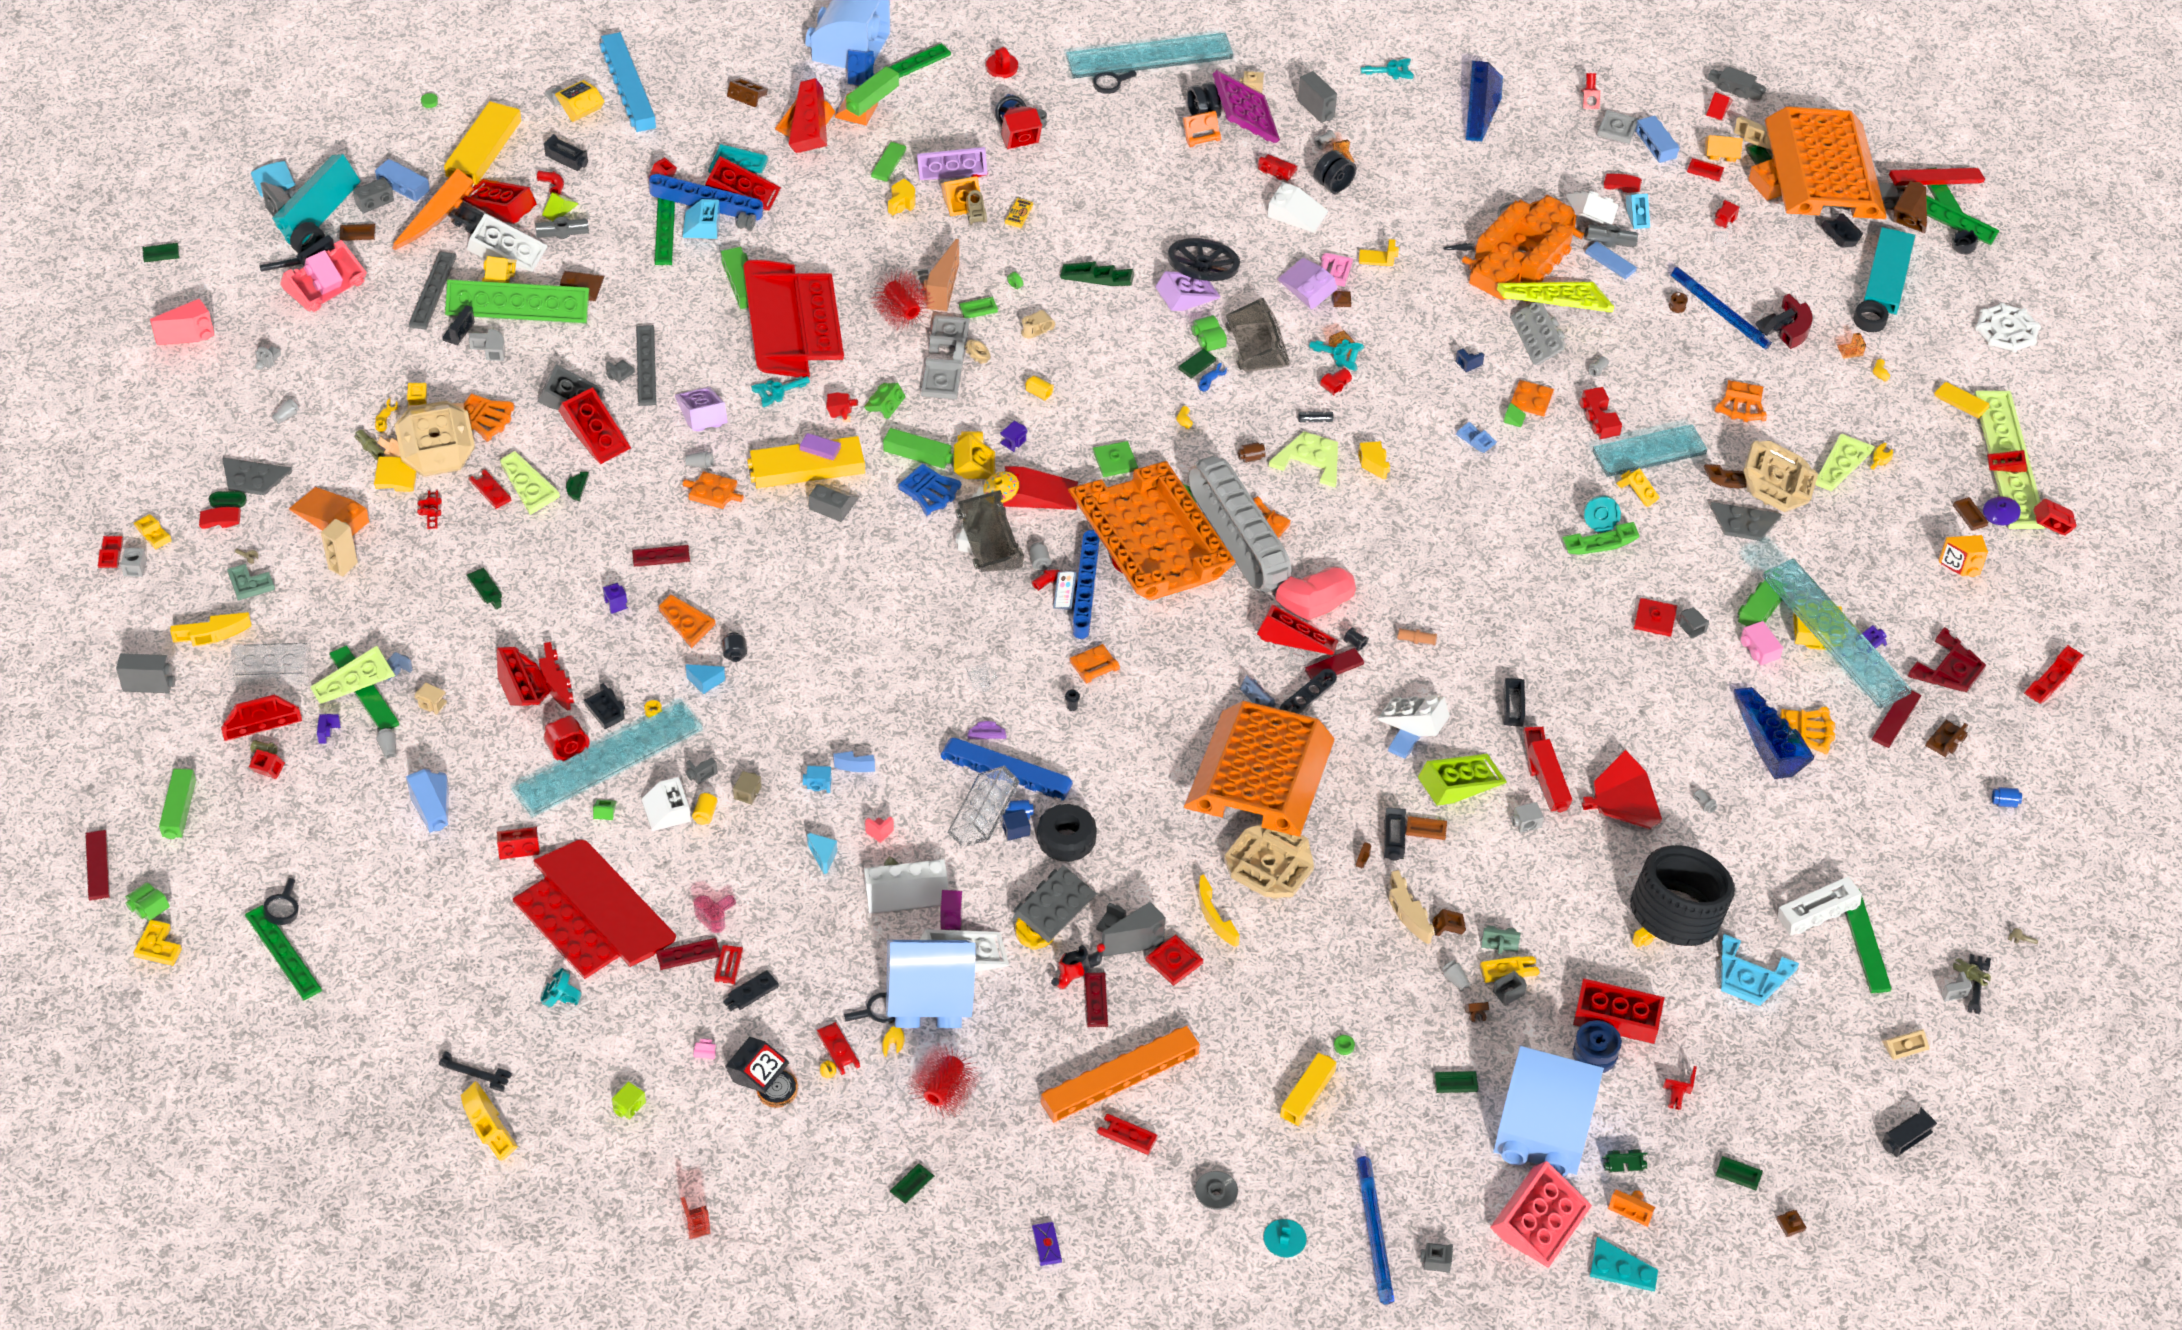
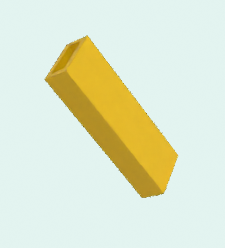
M489 101L444 164L445 176L450 177L458 168L474 181L473 184L476 185L520 124V109Z
M859 436L832 439V441L841 443V449L834 461L801 451L800 444L751 450L750 458L747 459L748 469L753 471L750 472L751 483L755 482L756 488L865 474V461Z

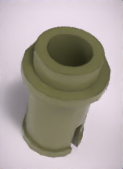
M254 740L250 747L253 753L258 749L276 755L278 751L277 745L273 742L268 744Z

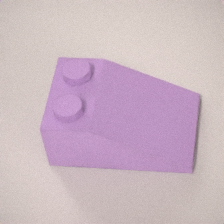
M1305 258L1299 260L1277 279L1310 309L1318 306L1337 290L1335 278L1323 267Z
M1165 271L1156 285L1160 296L1167 303L1171 311H1184L1220 298V295L1210 281L1190 278L1179 272Z
M710 387L675 394L683 416L693 431H703L707 427H720L722 424L728 423L725 402Z

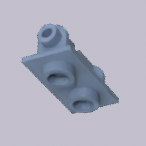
M1246 675L1240 687L1243 694L1255 704L1274 708L1276 705L1275 699L1267 692H1263L1264 689L1257 683L1256 679Z

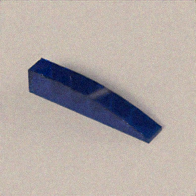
M1472 60L1466 127L1467 141H1483L1502 99L1503 76L1489 62Z
M1753 687L1734 689L1740 713L1751 739L1774 779L1793 777L1814 760V755L1801 734L1796 729L1788 726L1789 722L1785 718L1781 719L1777 715L1778 711L1773 707H1769L1766 704V700Z

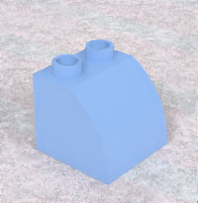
M832 0L828 8L821 7L818 13L817 27H810L808 29L805 40L806 46L812 48V61L848 69V50L874 51V58L876 60L890 34V0Z
M887 940L886 1015L888 1017H895L896 1028H920V1017H937V1028H962V1017H972L975 942L970 940Z
M1520 1046L1498 1130L1494 1153L1501 1154L1503 1160L1513 1165H1523L1526 1161L1534 1164H1541L1547 1161L1562 1176H1566L1568 1173L1577 1175L1604 1068Z

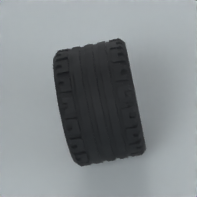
M1664 846L1651 852L1647 857L1631 894L1630 907L1636 920L1653 936L1675 945H1702L1717 935L1734 898L1735 884L1728 870L1710 854L1689 846ZM1668 889L1686 893L1698 902L1677 896Z

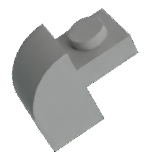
M488 329V334H469L470 349L485 350L486 360L504 361L506 350L504 337L500 332Z

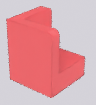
M879 817L875 821L867 818L865 820L866 833L881 843L894 831L893 818L888 817L885 821Z

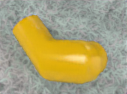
M1877 359L1873 374L1877 378L1887 381L1890 378V374L1884 368L1885 361Z
M1182 406L1176 420L1182 427L1184 426L1186 429H1189L1193 425V421L1187 416L1190 409L1187 406Z

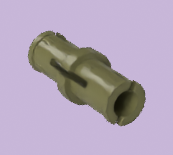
M362 429L355 433V439L361 443L362 448L368 451L375 460L378 457H383L384 451L377 445L374 438H370Z
M1961 958L1955 960L1961 965L1953 963L1954 970L1964 972L1967 978L1975 980L1982 986L1988 985L1983 979L1989 982L1991 980L1990 974L1981 971L1975 964H1969Z

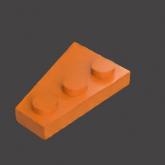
M671 594L659 605L660 613L691 648L716 625L715 619Z

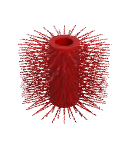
M897 278V280L889 281L885 288H873L883 289L884 292L880 291L879 293H884L885 295L877 297L878 299L881 298L880 302H877L879 304L877 310L882 308L881 313L886 312L884 317L888 318V313L890 312L893 314V317L899 318L897 325L901 324L902 318L904 321L906 319L910 321V319H915L917 315L920 316L919 312L923 313V311H920L922 310L920 308H930L919 306L921 304L919 302L922 299H929V297L923 298L920 296L923 294L924 289L922 288L924 285L921 288H914L915 286L920 287L919 283H915L916 279L911 280L912 283L910 284L904 278L901 281ZM889 317V318H888L889 321H890V320H891V321L893 320V321H894L893 324L896 323V322H895L896 320H895L893 317H892V318Z
M952 1047V1056L949 1052L946 1054L947 1057L943 1056V1052H941V1057L939 1058L934 1055L933 1057L932 1055L929 1056L930 1058L926 1059L927 1061L923 1064L925 1066L921 1069L922 1072H918V1081L917 1079L915 1081L919 1086L917 1088L914 1087V1089L920 1090L919 1093L924 1094L921 1096L930 1105L935 1106L936 1113V1106L939 1109L943 1104L945 1109L948 1107L947 1104L950 1107L952 1106L950 1104L956 1107L958 1104L956 1101L964 1099L962 1097L968 1093L965 1088L970 1087L968 1085L969 1082L970 1084L974 1083L972 1080L975 1078L972 1075L977 1076V1073L973 1074V1072L967 1071L977 1069V1067L965 1068L964 1065L972 1063H963L960 1058L953 1056ZM965 1074H968L969 1076H971V1077H968L969 1080L964 1077V1076H966Z

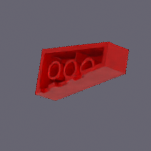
M816 78L801 81L799 85L788 144L795 153L827 146L824 90Z

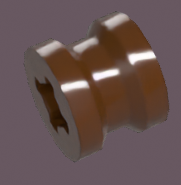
M1681 292L1673 293L1669 303L1670 310L1675 313H1683L1688 303L1687 295Z

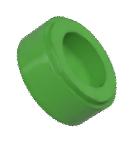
M433 93L424 94L421 97V104L425 108H433L437 106L438 98Z
M1012 272L1007 276L1008 283L1018 290L1024 285L1022 278L1016 272Z
M1340 1035L1335 1039L1334 1049L1337 1053L1349 1055L1354 1051L1355 1042L1350 1036Z

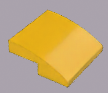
M378 457L374 480L375 489L394 488L395 491H414L417 471L403 463L400 457Z

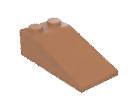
M955 239L929 273L928 280L924 281V290L927 289L928 292L925 296L929 297L927 302H930V304L927 303V307H930L927 309L948 311L959 267V239Z

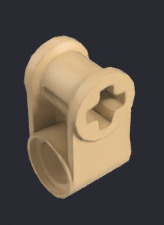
M1044 310L1025 316L1022 319L1023 329L1021 335L1024 338L1031 339L1047 333L1048 330L1054 329L1055 321Z

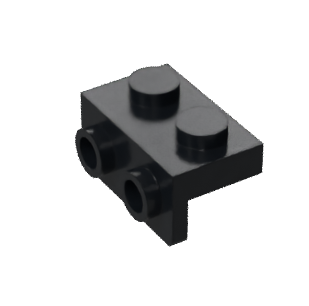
M463 202L455 215L449 213L448 216L452 219L451 223L460 228L462 225L465 227V231L473 234L484 213Z
M1840 213L1835 221L1824 220L1821 225L1826 230V234L1833 237L1836 244L1843 248L1856 246L1863 235V232L1844 213Z
M330 235L321 238L296 255L297 259L304 266L307 258L324 250L331 251L335 249L333 238Z
M1792 309L1779 315L1773 313L1758 320L1755 325L1761 333L1768 336L1778 332L1782 327L1793 322L1792 318L1796 313Z
M604 683L600 684V692L584 700V705L604 729L625 719V706L621 700L618 701L613 690L607 688Z

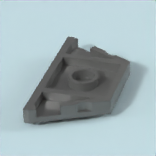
M230 458L222 459L229 491L265 496L286 475L292 473L291 467Z
M1711 502L1710 505L1711 510L1716 515L1718 524L1721 525L1724 535L1762 541L1782 516L1781 513Z

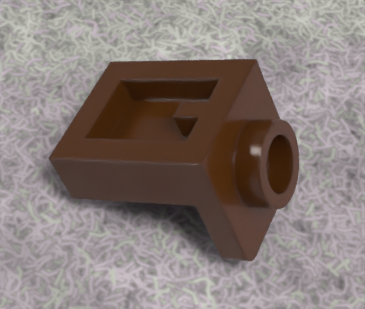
M1442 909L1433 918L1432 925L1435 936H1440L1444 931L1461 935L1466 931L1464 916L1461 913Z

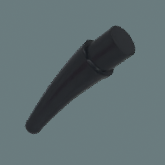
M1474 243L1446 246L1443 249L1474 250Z

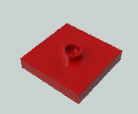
M1640 598L1634 629L1671 637L1677 605Z
M1175 934L1147 955L1145 961L1175 986L1201 966L1204 959Z

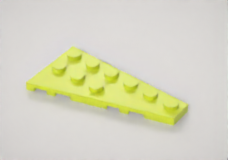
M1594 282L1498 283L1497 287L1498 292L1506 299L1613 312L1614 305Z

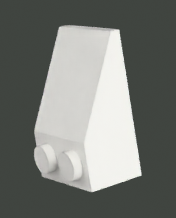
M1282 182L1272 197L1268 208V217L1313 233L1316 232L1328 213L1326 208L1299 187Z

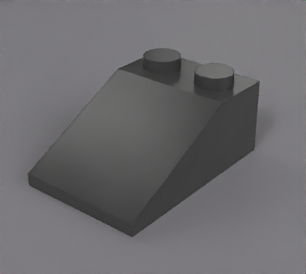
M556 364L549 374L537 402L551 409L559 410L563 402L592 387L601 399L605 389Z
M1151 902L1140 907L1102 932V944L1105 945L1103 957L1149 950L1153 946H1160L1164 941L1166 917Z

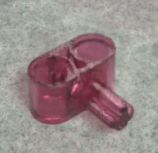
M727 895L715 903L708 896H698L694 900L695 916L709 931L720 933L726 927L724 912L734 906L736 900L732 895Z

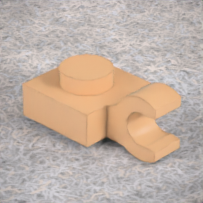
M380 436L377 443L386 449L384 455L401 458L397 439H384Z

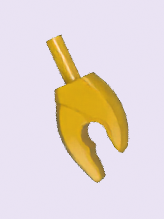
M1886 442L1875 449L1873 453L1874 463L1870 467L1872 470L1877 465H1885L1892 459L1893 449L1887 453L1883 452L1887 445Z
M892 1026L885 1034L882 1041L884 1056H887L891 1043L897 1044L896 1053L900 1052L903 1048L905 1035L902 1028Z

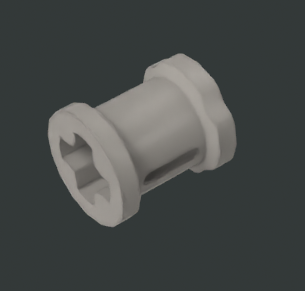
M1328 130L1326 134L1316 136L1314 142L1320 150H1323L1325 146L1336 144L1337 139L1334 132Z

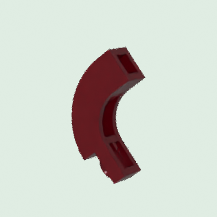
M1789 293L1784 296L1781 307L1785 311L1792 309L1796 314L1792 318L1794 320L1793 323L1782 327L1780 339L1792 349L1807 339L1813 321V314L1806 302L1799 304Z

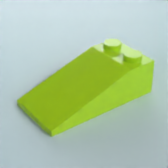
M1488 754L1427 761L1418 775V779L1437 806L1453 804L1507 783ZM1484 759H1486V761L1488 762V764L1490 765V767L1493 769V771L1495 772V774L1497 775V777L1499 778V780L1496 779V777L1494 776V774L1492 773V771L1489 769V767H1488L1487 764L1485 763Z

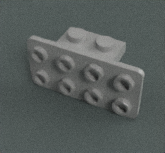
M1533 302L1511 316V320L1534 365H1540L1565 349L1566 343L1564 338L1566 336L1561 328L1558 329L1559 322L1555 316L1551 317L1543 303Z

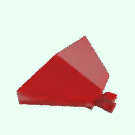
M1626 749L1594 781V799L1590 796L1583 797V810L1598 809L1599 813L1650 830L1662 821L1648 774Z

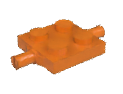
M703 471L695 482L686 479L683 481V487L692 489L689 493V500L724 509L729 501L742 502L744 499V495L734 493L737 486V480Z

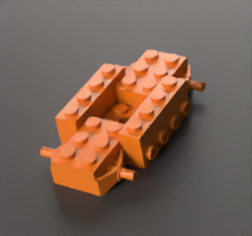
M1549 195L1531 204L1522 199L1519 201L1515 200L1478 238L1475 246L1476 260H1472L1466 255L1463 257L1462 262L1469 265L1471 270L1469 284L1500 300H1504L1506 298H1503L1497 290L1498 283L1542 282L1544 276L1552 272L1554 265H1559L1563 256H1567L1572 249L1570 246L1572 236L1574 235L1579 239L1584 237V233L1575 228L1576 215L1573 208Z

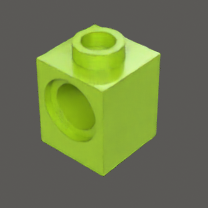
M629 1081L612 1098L614 1113L621 1118L624 1116L629 1120L635 1115V1111L637 1112L646 1103L645 1092Z

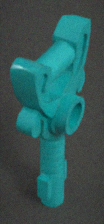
M1411 58L1399 61L1390 60L1387 67L1365 66L1360 69L1361 73L1366 75L1387 73L1396 80L1399 77L1405 79H1413L1414 74L1408 69Z
M1344 339L1342 344L1339 343L1336 347L1323 344L1324 342L1317 340L1316 342H1310L1309 347L1313 351L1334 354V360H1336L1338 367L1345 366L1353 371L1358 370L1355 361L1358 351L1360 352L1364 349L1363 344L1351 343L1347 339ZM1351 350L1349 360L1347 361V353Z
M801 376L795 378V381L783 385L780 382L769 380L766 384H755L751 388L753 392L759 393L762 398V407H767L774 401L781 402L785 391L796 387H805L806 384L810 383L808 376L804 378ZM766 391L771 392L772 395H771V396H768V394L766 393Z

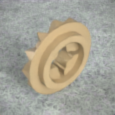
M973 339L966 343V353L975 362L978 361L982 364L990 360V352L983 343Z

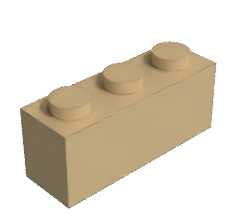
M335 519L321 532L328 569L343 577L358 562L351 527L346 522Z

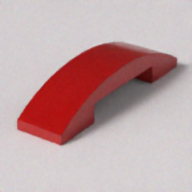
M2067 645L2057 656L2056 661L2038 681L2035 680L2024 694L2042 704L2070 676L2084 655Z

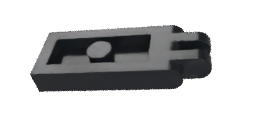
M766 970L732 990L723 1003L725 1006L729 1005L728 1009L730 1012L736 1008L742 1010L778 988L779 983Z

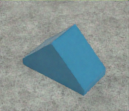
M686 664L687 679L703 694L725 681V667Z

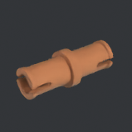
M1399 628L1398 640L1435 646L1437 634L1421 632L1419 629L1414 631Z

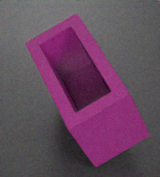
M942 890L940 908L941 930L961 931L962 891Z

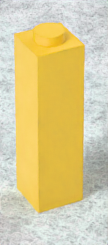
M1318 1052L1281 1106L1280 1117L1299 1126L1334 1075L1337 1062L1330 1056Z

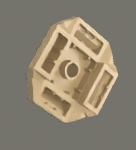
M448 401L409 407L394 424L401 461L423 477L461 470L475 449L468 411ZM436 432L439 436L432 438L430 434Z
M1754 441L1750 445L1743 469L1746 477L1747 492L1763 501L1764 505H1771L1783 512L1808 504L1812 499L1818 473L1811 469L1803 457L1772 441Z
M1262 825L1246 828L1224 856L1230 877L1250 888L1251 891H1255L1265 897L1273 899L1293 897L1314 870L1308 838L1303 835L1298 837L1262 828Z

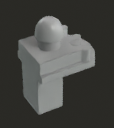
M262 346L258 347L255 352L257 358L256 369L261 370L264 367L270 369L274 366V361L281 355L280 349L273 346L269 349Z

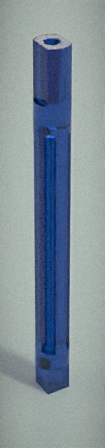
M1676 267L1670 274L1673 279L1754 343L1759 344L1764 349L1770 347L1772 342L1762 332L1682 269Z
M1361 1156L1356 1161L1380 1303L1388 1305L1395 1302L1372 1162L1368 1157Z

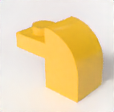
M905 178L891 186L892 199L888 201V213L893 216L896 213H901L905 208L911 211L916 204L915 187Z

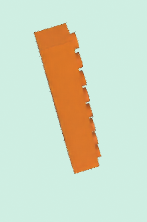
M1188 1026L1176 1028L1168 1035L1157 1037L1151 1043L1138 1046L1134 1051L1127 1054L1123 1053L1116 1059L1104 1062L1091 1071H1085L1074 1079H1068L1055 1088H1048L1041 1094V1105L1052 1122H1057L1198 1055L1200 1044Z

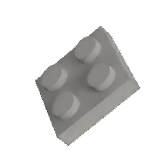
M1607 110L1597 136L1630 144L1639 118Z

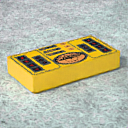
M1017 198L1005 219V224L1022 228L1033 207V202Z

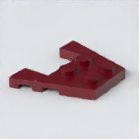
M1944 627L1936 637L1935 642L1951 650L1936 670L1917 661L1909 671L1908 677L1967 693L1985 670L1986 664L1970 649L1966 650L1961 645V641L1957 637L1951 636L1949 634L1950 631Z

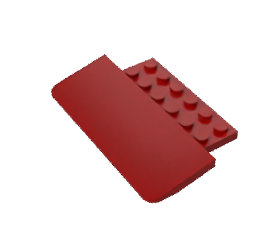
M748 260L744 263L743 269L756 366L761 372L791 377L802 376L804 378L806 376L810 377L808 360L844 359L832 273H796L794 264L769 260Z
M576 840L534 859V865L545 878L512 898L514 904L584 979L619 957L629 967H632L654 956L656 951L663 950L676 939V934L586 840Z

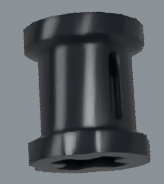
M1352 627L1346 632L1343 641L1351 643L1356 647L1357 651H1360L1367 645L1369 638L1367 636L1363 637Z

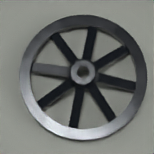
M1203 238L1181 239L1174 242L1168 250L1167 259L1169 264L1176 271L1190 278L1203 281H1223L1232 278L1239 271V256L1228 246L1213 240ZM1196 246L1198 255L1195 257L1185 247ZM1203 247L1211 248L1216 251H1214L1210 256H1207L1203 254ZM1179 250L1188 259L1176 256L1174 254L1176 251ZM1221 253L1229 258L1213 262ZM1233 264L1230 269L1220 268V266Z

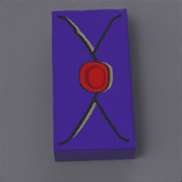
M1054 1223L1032 1225L1040 1266L1062 1263Z

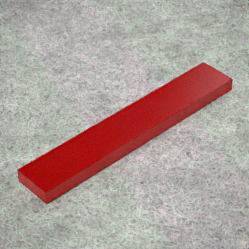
M1979 168L1890 170L1888 174L1895 186H1907L1910 181L1920 182L1923 185L1978 184L1985 181V177Z

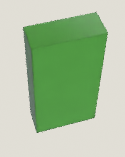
M993 297L959 304L963 318H973L998 312Z

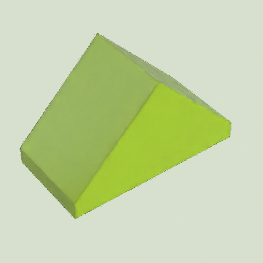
M552 192L542 216L553 222L556 218L566 215L578 203L567 196Z

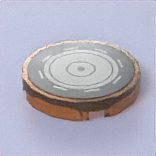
M783 1070L766 1093L756 1091L764 1105L780 1108L794 1101L798 1094V1083L792 1073Z

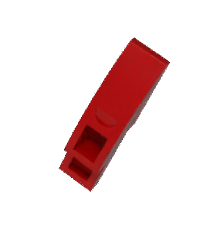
M551 642L544 643L546 658L538 659L540 672L551 696L560 706L569 711L571 710L570 704L574 703L572 692H568V689L571 688L570 678L565 677V671L560 670L559 663L555 664V661L558 660L557 650L552 649Z

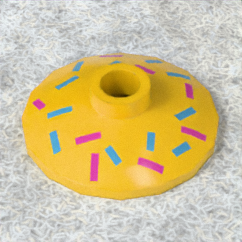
M998 472L986 480L983 492L991 502H1006L1016 495L1019 489V481L1010 472Z

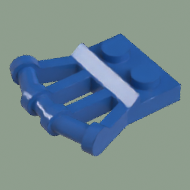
M922 464L899 483L898 486L899 490L910 496L913 501H917L924 514L928 516L933 511L943 510L949 501L952 502L962 483L957 479L942 476ZM940 484L951 486V488L948 490ZM930 489H934L944 497H939L938 495L930 491ZM922 496H925L934 504L928 505Z

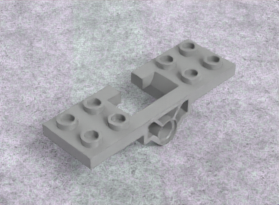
M935 315L932 334L930 335L929 352L938 353L939 346L955 347L953 360L926 358V368L921 390L922 397L957 400L970 318Z

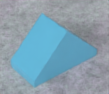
M812 833L807 834L809 849L823 874L828 873L838 852L837 840Z

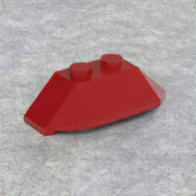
M497 647L498 680L509 704L513 706L540 705L549 696L550 692L538 665L529 657L520 653V650L516 647Z
M274 694L235 704L221 726L224 741L297 723L302 721L298 706Z

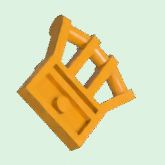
M1821 707L1819 710L1805 712L1803 709L1801 711L1781 709L1780 742L1805 745L1828 754L1829 746L1835 740V733L1833 732L1835 722L1832 721L1829 715V708ZM1822 717L1824 722L1807 719ZM1806 727L1825 729V732L1808 731ZM1808 738L1821 739V740H1824V741L1819 744V743H1817V742H1815V741H1812V740H1810V739H1808Z

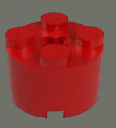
M568 715L545 726L544 742L556 760H562L565 763L581 757L585 748L588 749L590 744L589 737L573 716Z

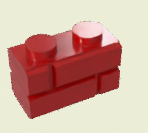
M2047 498L2043 499L2033 509L2037 524L2066 536L2077 526L2072 510Z

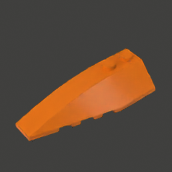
M457 168L397 238L392 249L397 250L423 236L438 225L454 208L458 209L463 203V197L465 195L468 197L473 191L474 181Z

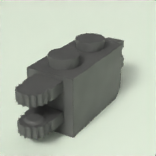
M1726 67L1724 71L1712 69L1708 74L1707 80L1717 84L1718 89L1734 94L1739 98H1751L1758 101L1761 100L1762 95L1766 92V87L1756 82L1757 76L1732 67Z

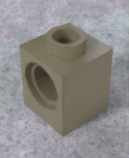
M742 771L733 787L734 799L752 805L757 797L756 794L762 788L761 776Z

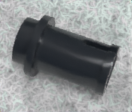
M1070 689L1065 694L1067 710L1076 711L1078 709L1080 694L1075 689Z

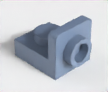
M394 652L387 660L395 674L394 677L400 673L401 668L409 673L412 671L411 660L406 655Z

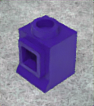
M1014 420L1000 432V435L1005 438L1000 444L1015 452L1016 447L1019 448L1026 442L1027 428Z
M617 582L603 587L604 602L609 603L611 614L628 608L626 605L627 595L622 585L619 586Z

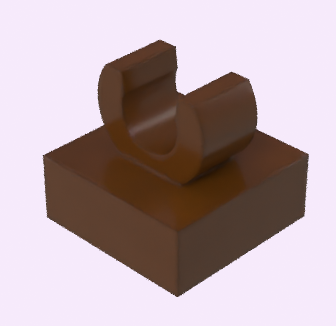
M1489 1002L1464 1005L1466 1013L1472 1012L1469 1016L1471 1022H1475L1476 1014L1481 1016L1482 1021H1486L1487 1017L1483 1011L1489 1010Z
M1791 1210L1777 1216L1776 1220L1786 1237L1806 1231L1807 1227L1797 1210Z

